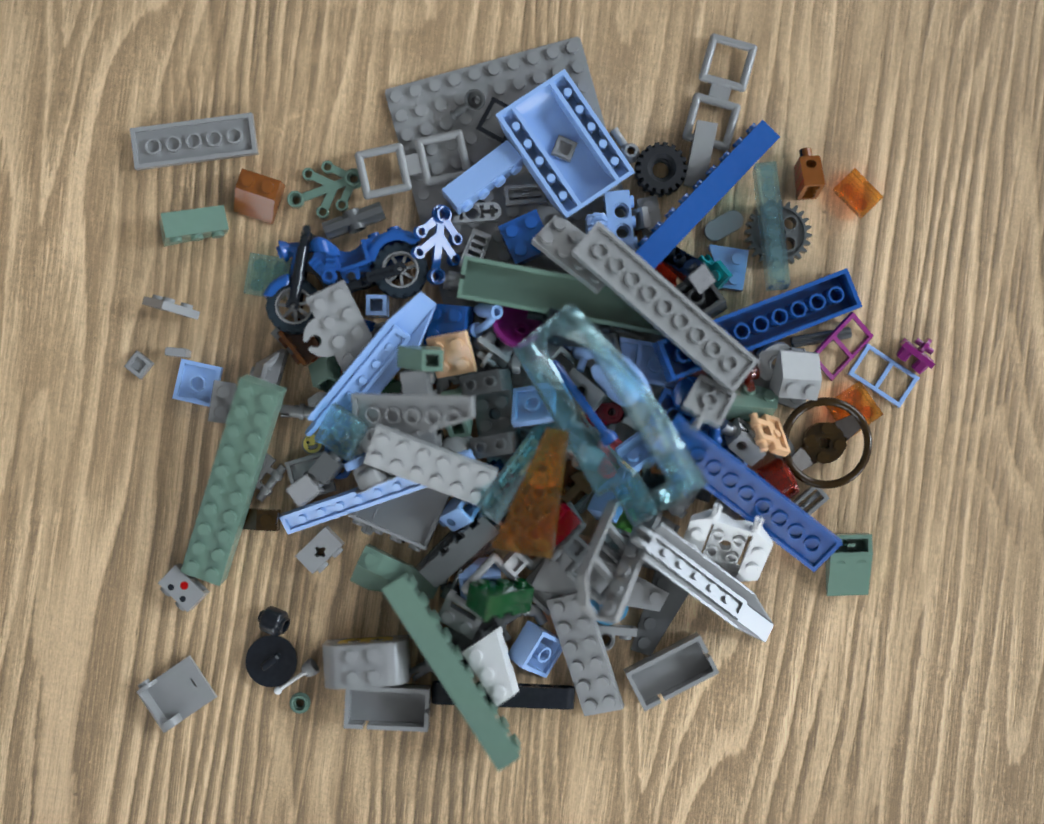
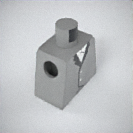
M735 418L732 422L728 420L723 421L720 431L724 433L727 447L748 465L754 466L767 454L766 452H761L759 446L756 445L754 440L756 436L754 430H751L749 423L740 418Z

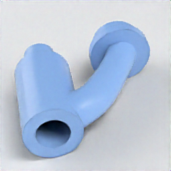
M479 303L474 306V313L486 319L482 323L474 322L470 324L468 328L469 334L474 338H479L483 331L492 326L496 319L502 317V307L488 303Z

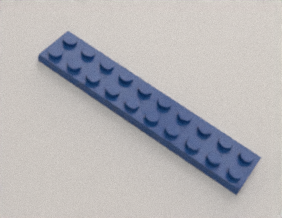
M679 413L652 441L650 447L745 520L754 523L756 516H759V520L762 517L764 519L762 527L770 538L813 572L843 544L838 536L701 430L694 431L696 426L692 430L690 427L692 423Z

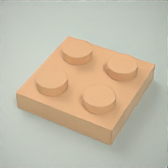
M467 330L431 336L426 339L427 346H440L444 350L443 371H435L437 379L476 372L478 370Z

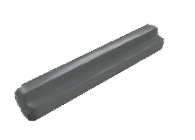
M843 328L837 334L838 339L851 338V328ZM833 330L791 337V346L796 348L822 343Z

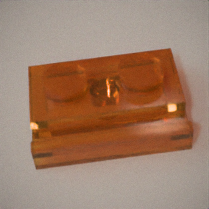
M856 168L832 189L860 219L883 198Z

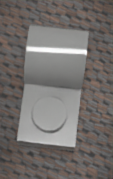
M597 623L601 635L606 634L610 636L609 642L604 644L606 651L614 646L615 635L623 640H631V637H637L636 626L603 625Z

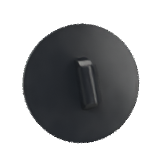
M266 635L257 639L249 647L245 660L246 669L250 677L259 685L278 687L285 684L294 675L298 665L297 652L286 638Z

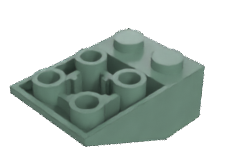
M835 534L842 540L843 544L825 561L826 596L868 595L873 559L872 534Z

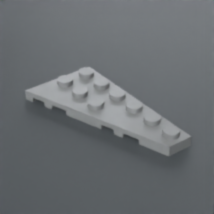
M564 552L556 561H552L546 556L531 584L534 590L562 595L577 592V584L565 573V569L573 560ZM592 567L588 576V583L600 594L610 582H607ZM638 576L626 606L660 612L669 593Z

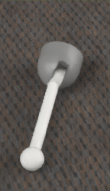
M311 658L307 660L301 667L302 672L282 686L275 687L274 693L276 695L281 694L283 689L302 676H315L320 672L316 662Z

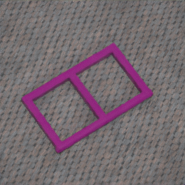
M852 311L814 351L820 354L833 340L847 356L832 374L820 361V368L830 381L846 367L874 336ZM851 319L855 321L867 336L852 353L837 337V334Z

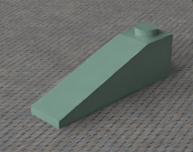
M371 544L365 546L350 579L351 582L367 590L382 592V589L387 584L407 572L409 575L413 574L418 582V590L420 593L424 592L428 599H433L439 586L435 588L415 566Z

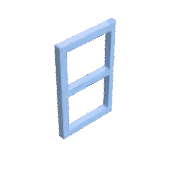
M868 343L848 372L849 376L898 408L901 407L916 382L920 379L919 376ZM869 350L889 362L875 385L854 373ZM892 366L897 367L913 378L899 401L878 389Z

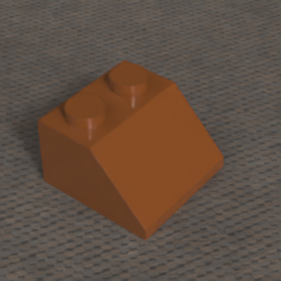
M242 168L235 187L233 211L273 224L286 186L280 180Z

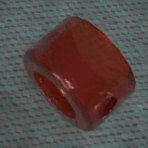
M775 458L757 469V474L788 499L799 493L798 483L782 459Z

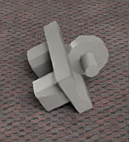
M490 331L483 337L480 336L473 348L479 351L477 357L483 360L480 364L482 368L486 364L494 368L497 364L504 369L511 359L510 356L513 348L505 343L500 349L495 347L493 344L496 342L497 337Z

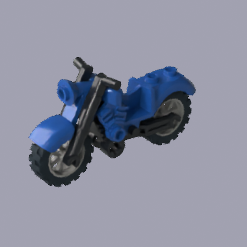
M304 225L301 231L300 242L288 243L278 240L279 246L276 249L280 259L284 258L285 262H288L292 257L290 274L281 275L274 279L263 293V296L267 298L266 310L269 320H271L276 328L287 334L300 335L304 333L305 326L308 321L314 318L311 309L309 313L303 310V306L308 304L307 301H303L304 295L308 297L318 292L311 283L306 281L307 273L316 276L324 288L344 279L351 294L377 285L384 294L395 299H406L415 296L423 289L428 273V264L425 256L421 259H414L411 256V249L421 243V239L416 238L409 231L402 230L397 225L388 228L387 232L379 234V232L369 234L367 236L368 239H362L361 244L352 251H340L336 245L327 239L316 237L312 234L309 225ZM417 249L416 254L419 256L420 251ZM412 260L414 264L406 267L405 264ZM416 268L415 277L408 274L407 270ZM404 276L412 280L407 285L403 283ZM400 279L401 286L394 285L391 282ZM284 295L288 298L286 304L280 303ZM279 307H287L289 310L282 316ZM291 312L294 313V322L285 319ZM297 313H303L306 317L298 321Z

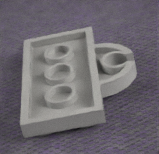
M343 279L305 297L314 318L308 321L305 326L303 339L306 342L313 335L319 336L321 343L317 346L311 345L308 347V350L319 357L334 355L344 373L373 337Z

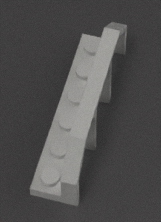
M622 495L607 502L576 575L578 606L592 620L619 624L644 562V559H642V549L632 544L630 539L632 536H637L646 542L648 538L636 531L638 524L653 531L659 525L663 515L660 509L642 507L632 495ZM625 503L630 506L635 514H639L628 542L611 523L617 507ZM607 533L620 549H624L614 575L597 557ZM592 567L607 582H611L599 612L589 602L588 576Z

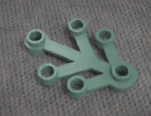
M324 161L321 165L324 173H333L342 178L333 181L315 173L311 168H305L302 172L303 178L306 181H315L323 186L302 194L299 191H292L287 196V202L291 207L298 209L304 205V202L326 194L321 206L316 210L319 218L326 219L330 215L329 208L337 190L345 187L341 199L336 201V208L340 212H345L349 208L348 201L353 190L361 187L358 169L352 168L346 171L333 165L331 161ZM327 164H330L331 169L328 171L325 170L324 167ZM308 171L312 172V176L310 178H307L305 176V174ZM357 176L358 180L354 183L351 182V177ZM296 197L300 198V202L298 204H294L293 200ZM341 202L346 203L343 209L339 208V203ZM322 209L326 210V214L324 216L320 215V211Z

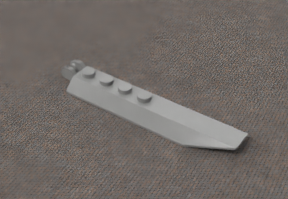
M660 523L653 531L638 524L636 531L648 539L645 542L637 536H632L630 541L636 547L642 549V559L736 629L763 642L767 641L774 624L753 591L665 524Z

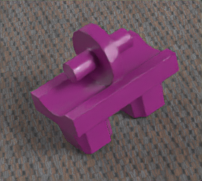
M906 338L900 342L902 346L897 351L896 356L904 362L912 354L918 358L911 365L917 373L921 374L928 367L932 369L935 366L934 360L924 353L926 351L931 355L934 352L929 346L932 342L931 339L927 338L922 341L920 338H916L914 343L919 346L918 348Z

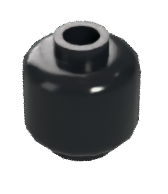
M269 606L258 615L260 630L270 635L279 636L284 634L289 628L290 619L288 613L284 610Z

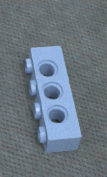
M629 190L607 191L603 194V201L609 230L617 236L616 231L624 229L627 232V237L618 238L635 252V249H638L637 236L633 235V228H636V218L631 213V208H634L633 195L630 196ZM616 209H623L625 216L622 218L617 217L614 212Z

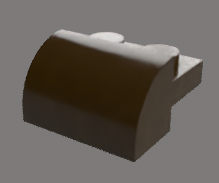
M589 471L574 472L569 475L574 483L572 485L567 483L560 490L563 493L560 497L567 504L581 490L589 495L603 480L595 473Z

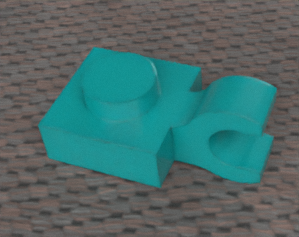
M706 254L705 257L701 255L698 260L705 263L716 280L713 284L718 290L733 276L721 260L714 262L709 254Z

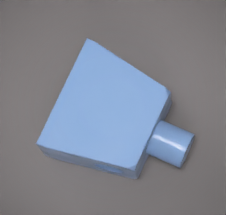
M453 497L441 513L439 523L441 526L448 527L451 531L455 532L472 523L481 507Z

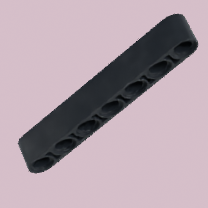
M440 680L432 681L431 703L455 705ZM518 683L519 691L498 706L570 710L574 709L575 687L570 685ZM486 691L487 697L490 699L491 697Z

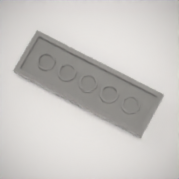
M252 112L130 128L134 167L137 171L259 155Z
M381 424L376 426L363 462L366 465L480 507L484 506L498 472L496 467Z
M577 592L548 598L546 602L584 716L622 710L624 703L597 621L592 620L578 606Z

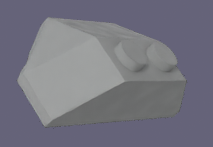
M280 349L258 361L255 367L251 368L250 375L280 386L289 355L288 350Z

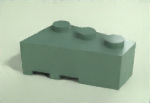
M224 205L160 214L159 226L164 247L190 241H200L209 237L221 238L229 230Z
M743 381L734 392L737 396L725 420L740 418L750 422L749 415L754 412L757 413L758 418L764 414L773 416L777 410L779 397L772 390Z

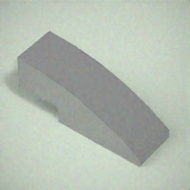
M697 120L689 151L687 175L683 186L692 187L700 178L703 181L706 179L707 175L705 173L709 169L718 123Z

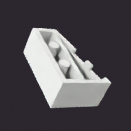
M502 626L462 652L497 707L519 691L514 669L509 659V651L502 634Z

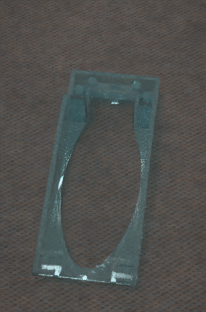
M573 305L568 306L513 348L596 495L599 497L612 490L633 527L708 485L681 437L653 395L628 366L619 352ZM555 334L567 337L593 352L654 456L653 459L643 464V469L658 463L668 480L667 483L650 492L635 469L624 461L609 445L604 447L600 441L599 434L578 408L550 357L547 348V340L550 335Z

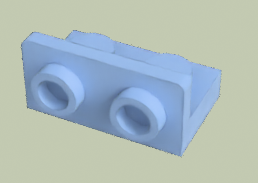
M647 426L615 448L619 463L633 474H636L652 462L654 449L650 446L655 438L651 435L650 429Z

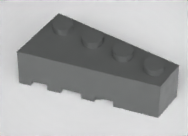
M478 512L472 523L455 532L450 531L415 567L435 588L439 585L442 586L454 572L500 532Z

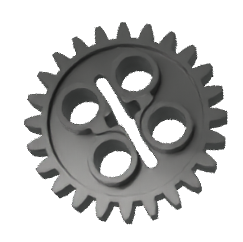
M773 200L769 203V207L764 203L762 204V210L759 208L754 210L756 215L751 214L749 216L753 222L749 221L745 224L750 229L744 231V234L749 235L744 241L751 242L747 250L754 249L752 257L759 255L758 262L765 259L766 266L773 262L774 268L778 266L779 262L782 267H785L787 261L793 264L794 258L797 260L802 258L800 253L804 254L807 252L803 246L811 244L806 239L812 237V234L807 233V230L812 228V226L805 225L809 218L802 219L801 217L804 211L797 213V205L790 208V202L783 206L782 200L784 222L785 220H790L793 223V229H788L784 224L786 240L792 244V248L787 249L785 258L783 256L781 236L778 238L777 234H774L777 229L778 233L781 234L780 223L778 228V204L775 205ZM764 219H770L773 222V226L771 228L766 227ZM777 238H778V249H779L778 252L775 251V246H776V244H777ZM763 239L771 241V248H766L763 245Z

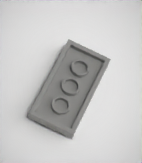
M557 213L532 239L531 244L595 294H598L606 284L570 254L586 234Z

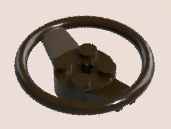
M830 397L809 400L798 406L786 419L783 430L787 442L794 422L809 409L818 406H834L845 410L850 415L833 423H815L809 426L803 434L802 445L792 456L790 454L786 457L782 456L788 470L798 480L809 486L821 489L844 486L857 478L869 462L872 452L870 427L860 411L843 400ZM860 429L862 430L864 438L863 454L859 463L850 473L835 480L825 481L811 478L802 472L817 462L825 464L836 461L846 449V441ZM822 437L828 440L826 448L819 446Z

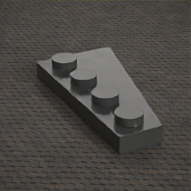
M654 571L651 583L667 591L669 595L660 612L642 609L637 625V637L633 638L630 647L633 651L649 656L652 655L689 594L658 571Z

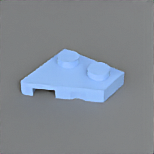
M710 244L708 249L711 252L713 261L721 260L733 275L721 289L742 292L749 250Z

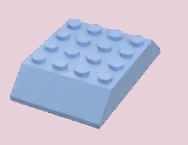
M565 69L495 114L507 140L523 157L524 165L551 205L565 219L635 173ZM558 135L578 143L570 163L551 155Z

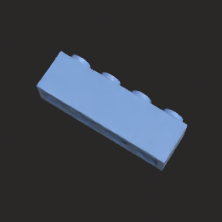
M506 140L442 189L443 197L458 215L462 212H468L475 202L479 199H485L492 189L501 187L508 177L518 174L523 167V157Z

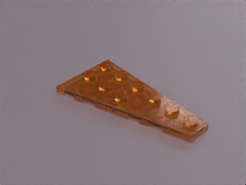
M546 428L536 449L534 459L528 466L527 474L509 507V513L501 525L498 537L493 542L491 548L548 559L553 558L569 430Z

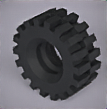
M657 142L653 146H647L637 159L634 169L635 179L638 180V186L643 187L642 191L645 193L648 191L650 196H669L672 192H676L686 178L688 165L685 163L687 160L686 157H682L683 152L681 150L677 151L675 149V145L668 146L667 142H663L660 145ZM655 164H666L668 167L667 176L664 178L656 177L653 173V166Z

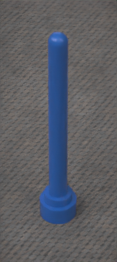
M557 360L551 361V367L599 431L600 441L604 447L619 438L617 434L611 431L610 428L607 429L560 363Z

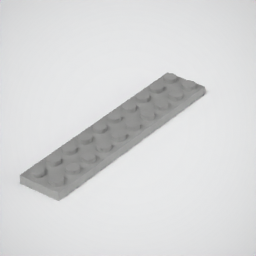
M600 221L594 225L570 253L731 394L736 391L759 362L757 358Z

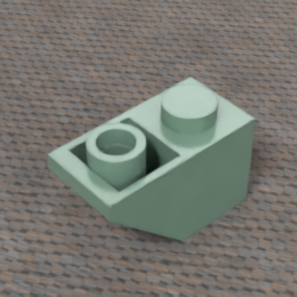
M398 346L397 367L418 371H443L444 350L440 346Z

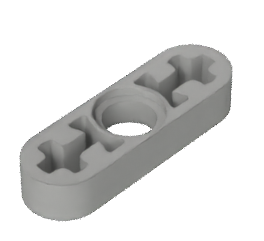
M496 202L474 203L472 208L478 212L476 218L469 219L466 216V212H462L464 220H460L461 217L458 215L454 216L453 220L450 221L453 225L492 223L501 218L502 211L500 205ZM447 205V207H449L450 210H453L454 214H457V212L451 207V205ZM491 207L498 211V213H495V217H491L489 213H486L484 218H481L480 208H483V212L490 211Z

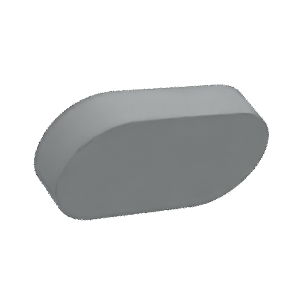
M731 210L713 219L704 228L705 237L713 242L721 240L742 226L743 216L740 212Z

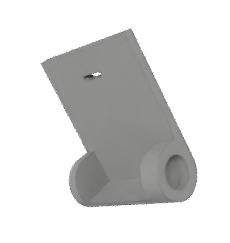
M188 656L153 681H150L148 678L138 685L139 690L136 691L163 733L218 697L191 656Z

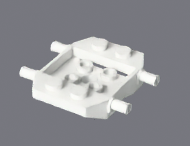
M718 503L714 504L713 510L708 509L691 516L683 537L684 540L701 552L710 528L714 524L703 554L740 582L758 581L773 547V540L762 527L764 522L762 517L759 520V516H756L754 523L747 520H734L721 512L723 506L719 504L718 507ZM748 536H752L749 545L746 549V552L744 554V557L741 561V564L739 565L737 563L746 544ZM725 540L730 542L731 544L723 545L721 541Z

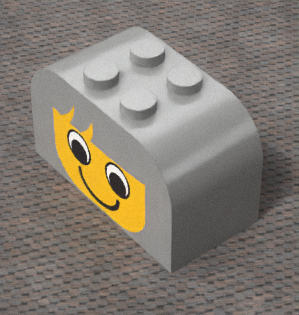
M409 635L326 640L322 644L324 682L327 689L395 686L409 682L412 676L410 675Z

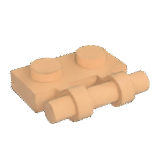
M755 412L749 415L751 420L749 424L756 436L754 440L761 452H766L769 449L770 453L784 457L791 453L778 417L764 414L758 418Z

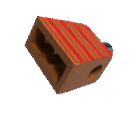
M802 148L799 150L800 157L794 166L796 200L817 199L825 186L821 157L819 155L812 156L811 148Z

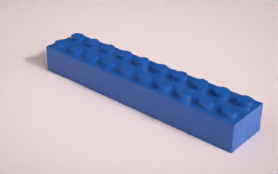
M848 268L713 321L747 351H751L861 308L862 304ZM668 338L652 344L667 383L702 370L698 364Z

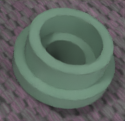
M303 692L295 693L290 699V708L298 714L306 712L311 705L309 696ZM298 699H302L304 701L303 706H299L297 704Z

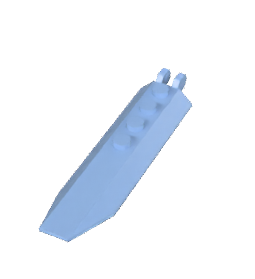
M420 291L383 325L307 417L308 420L313 421L305 432L308 437L312 436L319 427H322L323 429L315 440L317 443L321 444L329 434H333L339 441L342 440L353 426L351 394L381 393L401 369L397 367L398 346H420L437 305L433 300Z

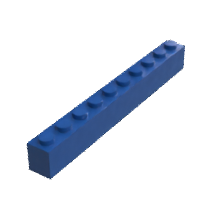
M764 120L758 125L753 123L745 131L748 135L744 139L740 137L732 145L735 149L731 153L727 150L719 158L721 163L717 167L713 165L705 173L708 177L704 181L700 178L692 186L694 191L690 195L686 193L678 201L681 205L677 209L672 207L665 214L667 219L662 224L659 221L651 229L653 234L649 238L644 236L637 244L639 249L635 253L653 269L660 264L780 138Z

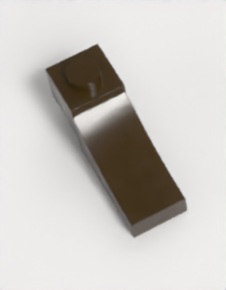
M249 508L243 529L279 531L281 510Z

